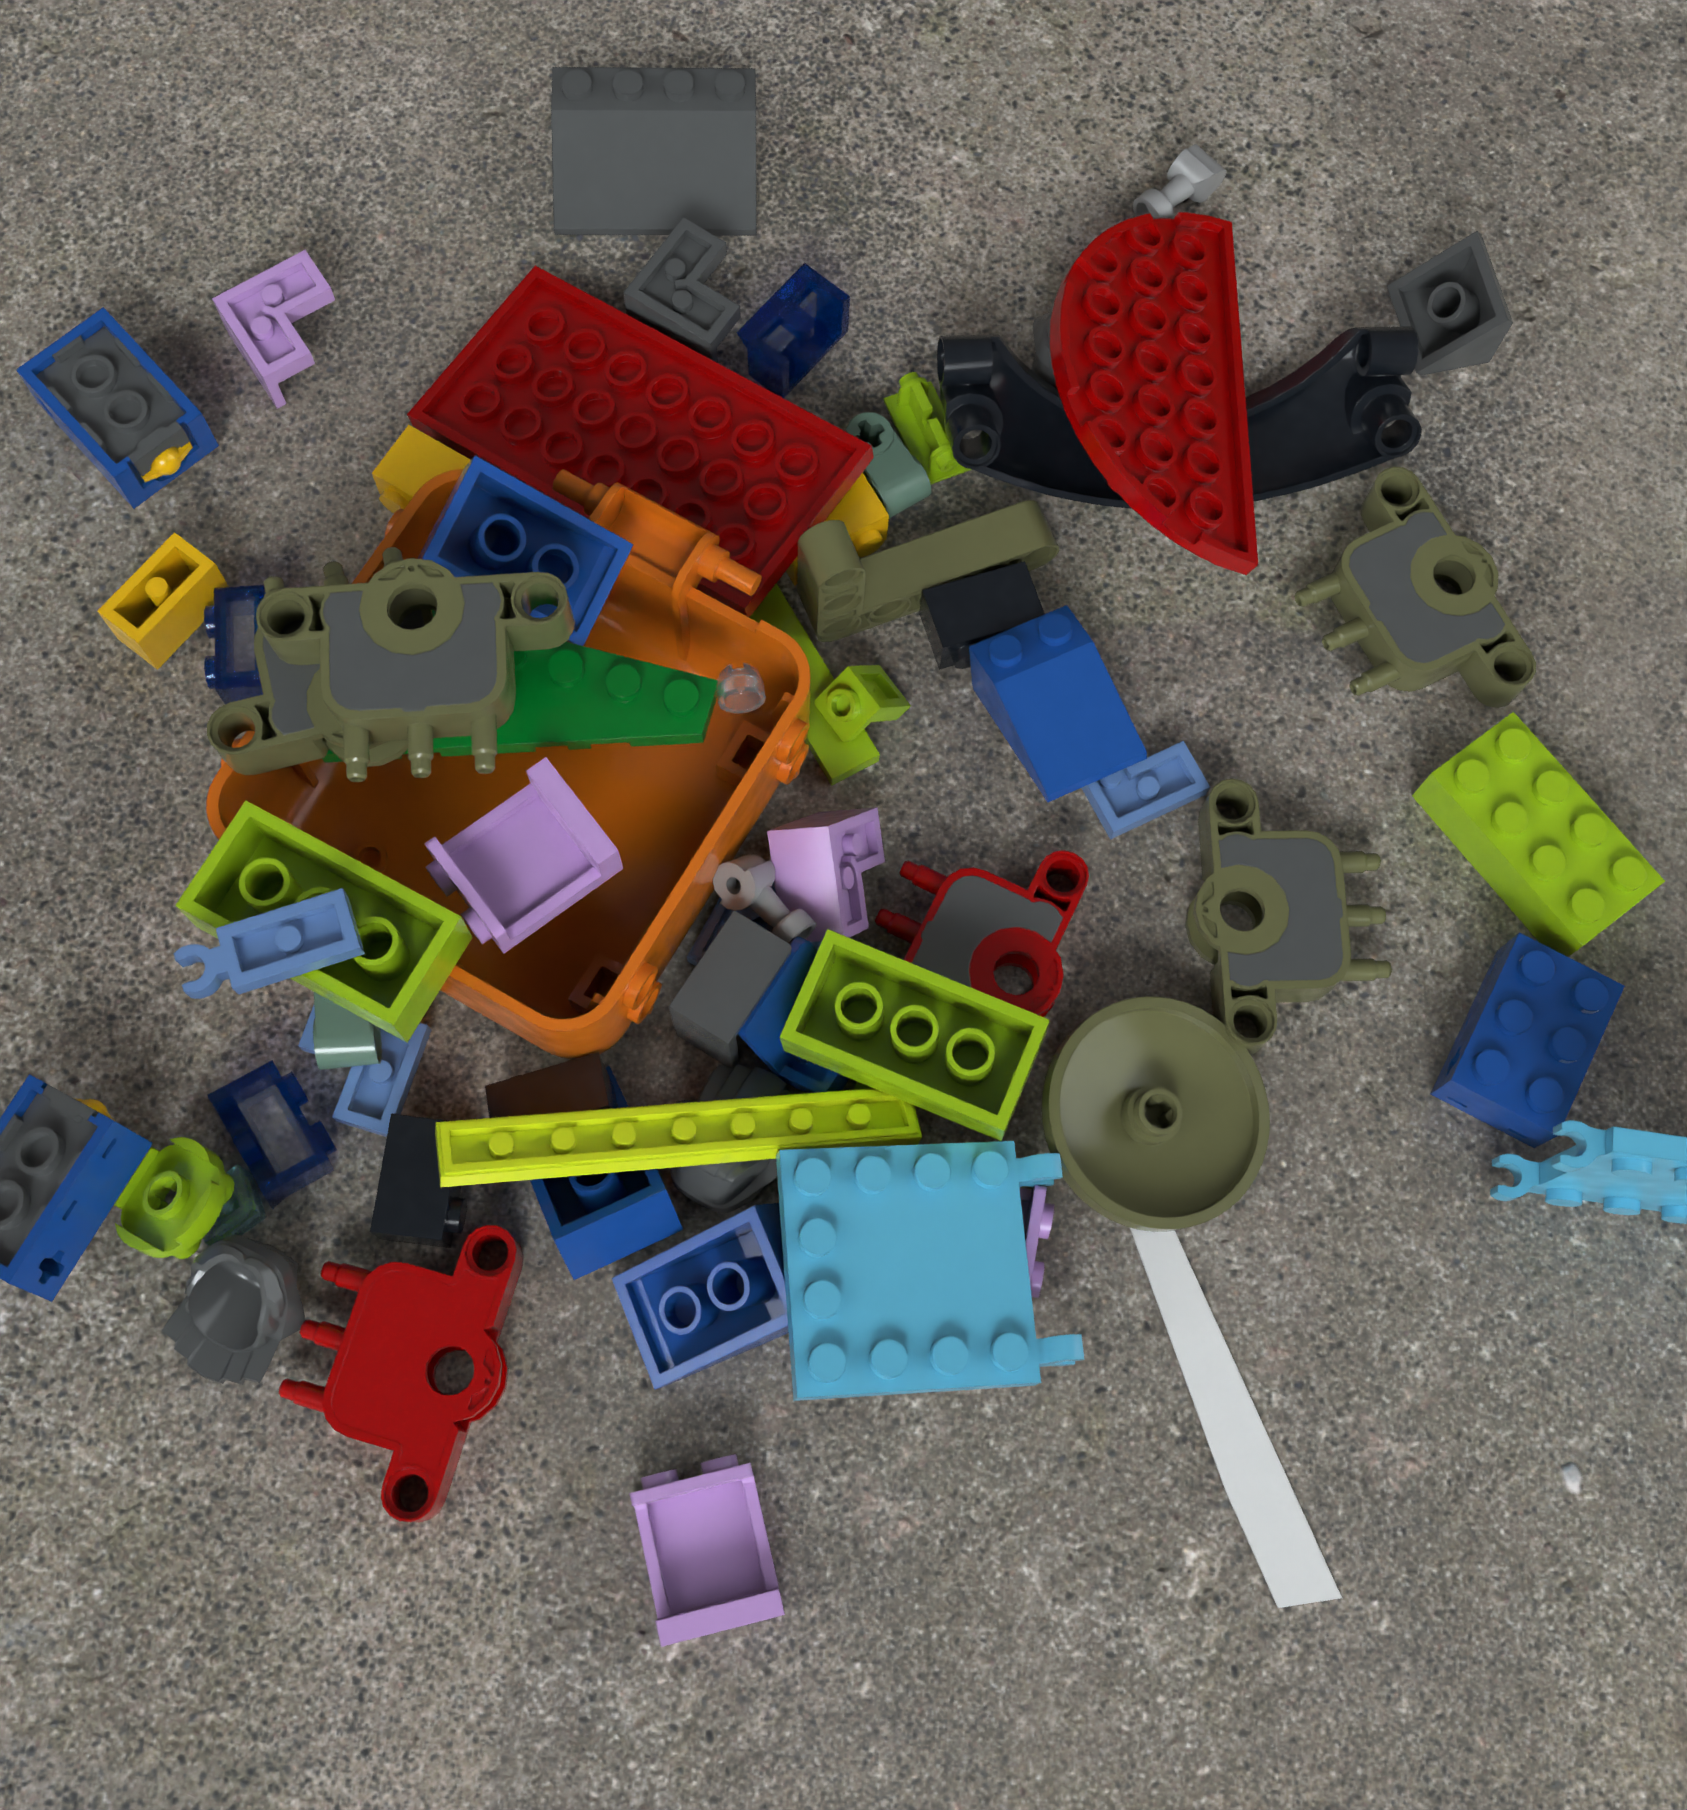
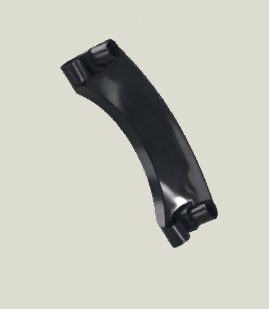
M1355 327L1348 329L1296 371L1271 386L1246 397L1254 501L1287 495L1342 479L1391 459L1402 457L1418 445L1422 427L1409 408L1412 392L1401 378V375H1410L1417 363L1418 339L1413 327ZM946 335L939 337L937 346V374L940 384V400L945 412V432L953 456L958 464L994 479L1045 495L1101 506L1132 509L1118 493L1109 487L1106 479L1094 465L1080 443L1066 415L1057 388L1040 378L1026 366L1000 335ZM1394 421L1392 425L1386 427L1387 424ZM970 431H982L975 438L963 439V436Z

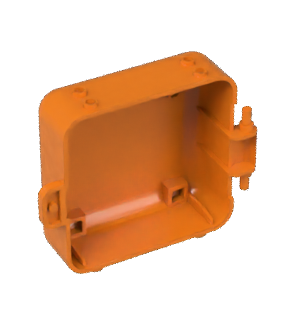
M463 469L447 471L430 479L416 492L404 510L399 509L392 515L387 524L384 539L352 584L368 583L375 573L383 569L384 561L382 554L387 548L396 547L400 549L403 560L409 558L418 559ZM563 469L557 474L553 482V490L584 506V513L590 516L589 520L633 544L584 646L719 680L720 690L703 743L631 747L629 743L591 744V749L569 750L568 746L536 747V752L497 754L495 756V770L488 774L476 771L475 757L473 755L442 757L440 753H433L431 774L426 778L414 777L411 774V761L408 759V754H402V759H395L382 766L367 767V778L362 782H351L347 778L346 764L344 762L324 763L322 758L257 775L237 773L222 758L221 768L209 787L206 811L210 827L215 836L220 839L245 800L461 916V913L469 908L457 891L446 897L425 867L434 860L424 843L435 836L440 844H444L530 784L526 770L547 757L616 846L623 869L504 954L492 938L481 944L466 924L473 938L440 991L542 1050L560 1058L573 1059L599 1052V1054L604 1053L623 1037L632 1021L640 1024L648 1014H651L654 1008L653 1005L662 987L658 979L714 891L713 878L718 866L734 859L780 783L788 785L799 775L800 768L809 750V745L805 741L810 726L811 677L807 657L799 644L791 636L762 619L758 623L696 589L702 577L711 582H716L720 579L752 596L761 582L762 575L729 558L730 552L719 546L718 535L621 483H615L611 487L602 483H597L594 486ZM246 731L242 739H235L232 743V748L248 744L252 740L255 731Z

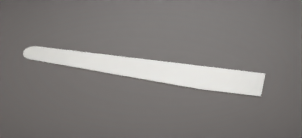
M1130 1228L1225 1491L1277 1608L1342 1598L1176 1232H1151Z

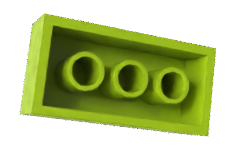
M1514 712L1434 770L1412 795L1416 802L1538 942L1567 957L1583 947L1665 882Z
M245 800L175 906L197 928L218 939L216 932L218 927L343 888L348 895L365 954L290 979L408 1043L473 938L462 917Z
M827 929L781 1032L780 1040L784 1051L998 1141H1002L1046 1035L1050 1020Z

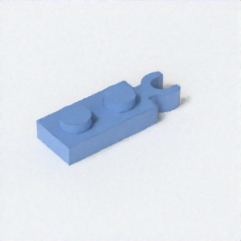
M341 888L218 927L216 932L220 946L208 949L203 945L190 944L178 949L174 953L175 961L182 967L191 966L199 962L204 963L205 970L199 979L182 984L183 991L190 998L201 999L214 994L220 988L222 982L230 979L232 989L237 994H242L364 955L365 952L348 895Z

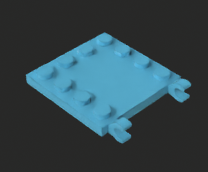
M1569 1120L1554 1126L1553 1135L1567 1136L1576 1143L1575 1146L1542 1162L1525 1160L1515 1154H1502L1492 1159L1493 1167L1506 1168L1514 1176L1512 1187L1498 1185L1491 1188L1490 1196L1497 1200L1511 1201L1530 1192L1546 1195L1545 1202L1551 1205L1576 1207L1581 1206L1582 1200L1603 1203V1211L1611 1214L1638 1215L1641 1209L1661 1212V1219L1664 1221L1687 1224V1137L1614 1126L1607 1130L1596 1129L1580 1121Z
M1014 1141L788 1149L778 1151L776 1154L793 1401L1035 1386L1041 1383L1040 1367L1074 1365L1075 1361L1084 1360L1081 1334L1036 1339L1020 1187L1054 1185V1179H1061L1063 1177L1060 1153H1044L1016 1158Z

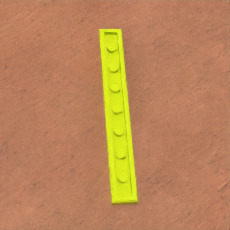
M874 1088L436 1122L435 1126L440 1188L776 1159V1154L779 1150L917 1145L922 1138L915 1105Z

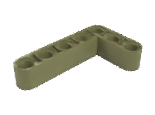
M1034 500L1010 505L861 559L857 554L844 522L829 520L812 526L798 540L797 592L818 640L821 642H832L919 611L922 590L1024 561L1028 571H1032L1050 562L1057 556L1060 550L1038 502Z

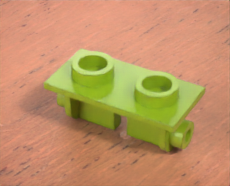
M910 372L904 375L899 380L901 387L898 393L883 398V401L905 447L921 463L927 473L930 484L972 470L958 464L953 456L945 432V412L932 382H928L926 378L919 377L917 372Z

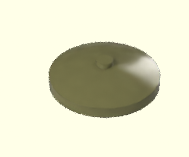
M1144 996L1122 1000L1104 1007L1083 1020L1066 1036L1056 1050L1045 1076L1041 1112L1043 1130L1049 1152L1060 1153L1063 1179L1073 1192L1097 1213L1118 1224L1143 1231L1169 1232L1205 1223L1218 1217L1239 1201L1252 1185L1262 1166L1269 1140L1270 1113L1261 1074L1248 1050L1234 1043L1228 1036L1225 1025L1213 1015L1194 1005L1172 998Z

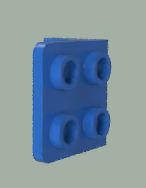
M796 937L790 943L791 955L738 1035L767 1067L785 1083L805 1093L841 1091L850 1078L784 1051L780 1040L781 1032L818 951L810 941L802 937Z

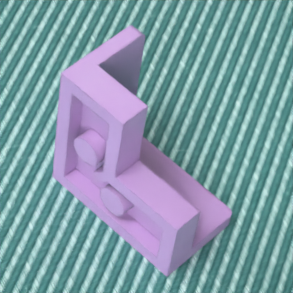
M306 250L212 298L229 336L277 409L286 404L278 383L315 364L311 352L291 323L335 301L331 287Z
M878 807L818 812L767 831L771 861L775 867L774 883L777 896L790 912L796 909H803L817 923L815 929L806 940L810 942L822 941L827 929L850 938L869 928L861 872L885 862Z

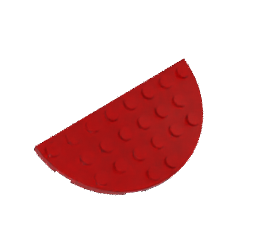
M1179 212L1174 219H1153L1150 213L1126 219L1108 228L1084 249L1070 267L1057 292L1050 320V352L1059 396L1066 415L1090 459L1104 476L1109 487L1118 493L1134 511L1170 540L1198 557L1222 568L1247 575L1259 564L1232 222L1189 212Z

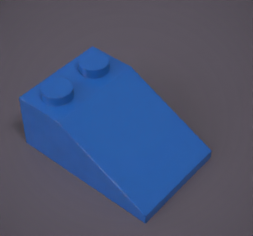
M474 456L465 466L418 559L432 560L448 569L454 577L544 572L554 575L560 579L566 588L575 620L573 633L566 642L584 646L633 544L483 459ZM550 604L540 605L532 610L530 616L535 618L547 617L557 607Z
M1067 605L969 646L973 690L1047 802L1147 759V751L1093 640Z
M610 1066L606 1067L614 1086L618 1108L628 1107ZM657 1169L530 1180L553 1240L574 1280L683 1230Z
M779 1203L754 1205L611 1278L654 1390L665 1387L789 1333Z

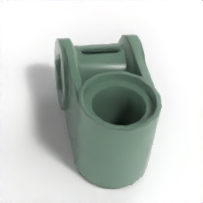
M872 412L858 414L850 420L846 432L872 445L874 458L863 471V474L888 512L889 519L931 495V484L926 471L916 457L910 454L888 420Z
M314 992L315 1019L313 1024V1042L319 1070L381 1064L382 1041L380 1028Z

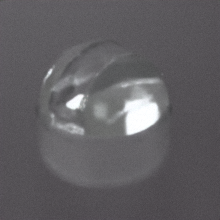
M743 663V668L732 669L730 664L720 672L717 679V697L719 707L722 710L740 714L754 711L764 704L766 700L764 683L755 667L748 663Z

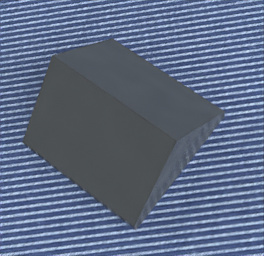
M1478 231L1387 285L1400 327L1411 326L1417 334L1418 357L1415 371L1419 375L1489 363L1513 324L1482 234Z

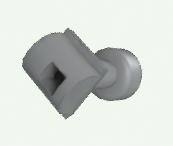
M1197 144L1190 146L1188 149L1185 148L1168 170L1167 179L1169 182L1160 191L1154 188L1147 189L1133 201L1135 216L1150 213L1153 219L1173 218V208L1187 198L1198 203L1206 201L1224 180L1226 170Z
M748 854L718 866L713 878V885L715 891L722 899L720 904L735 911L750 907L773 928L772 934L789 944L796 937L807 939L813 932L817 923L803 909H796L790 912L771 888L775 880V867L771 860L765 861L759 855Z

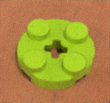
M177 1137L168 1139L175 1144L169 1145L160 1151L153 1147L148 1150L114 1206L122 1209V1226L115 1223L120 1239L128 1246L154 1258L173 1256L178 1259H186L192 1256L200 1247L202 1238L215 1224L223 1205L231 1198L234 1192L235 1183L233 1177L225 1172L223 1162L215 1152L193 1139ZM171 1190L176 1192V1195L168 1205L164 1199Z

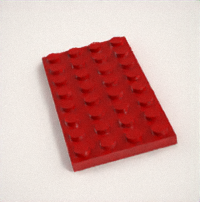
M536 265L407 413L412 426L470 460L474 456L483 459L587 519L590 516L584 513V506L553 490V482L561 470L564 469L594 486L597 483H602L611 487L615 483H621L718 535L719 546L730 552L729 558L762 575L761 582L752 596L720 579L716 582H711L702 577L696 589L749 618L798 556V540L800 536L812 526L824 522L874 458L872 445Z

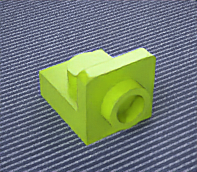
M880 665L848 666L814 701L816 708L843 742L853 741L871 722L897 720L911 707Z

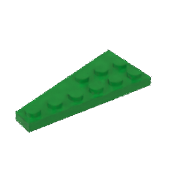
M569 642L551 649L514 651L516 699L514 710L509 719L497 729V754L536 752V747L568 746L569 750L591 749V744L629 743L631 747L703 743L720 690L719 680ZM471 736L433 738V753H440L442 757L472 755ZM330 749L327 755L322 758L324 763L344 762Z

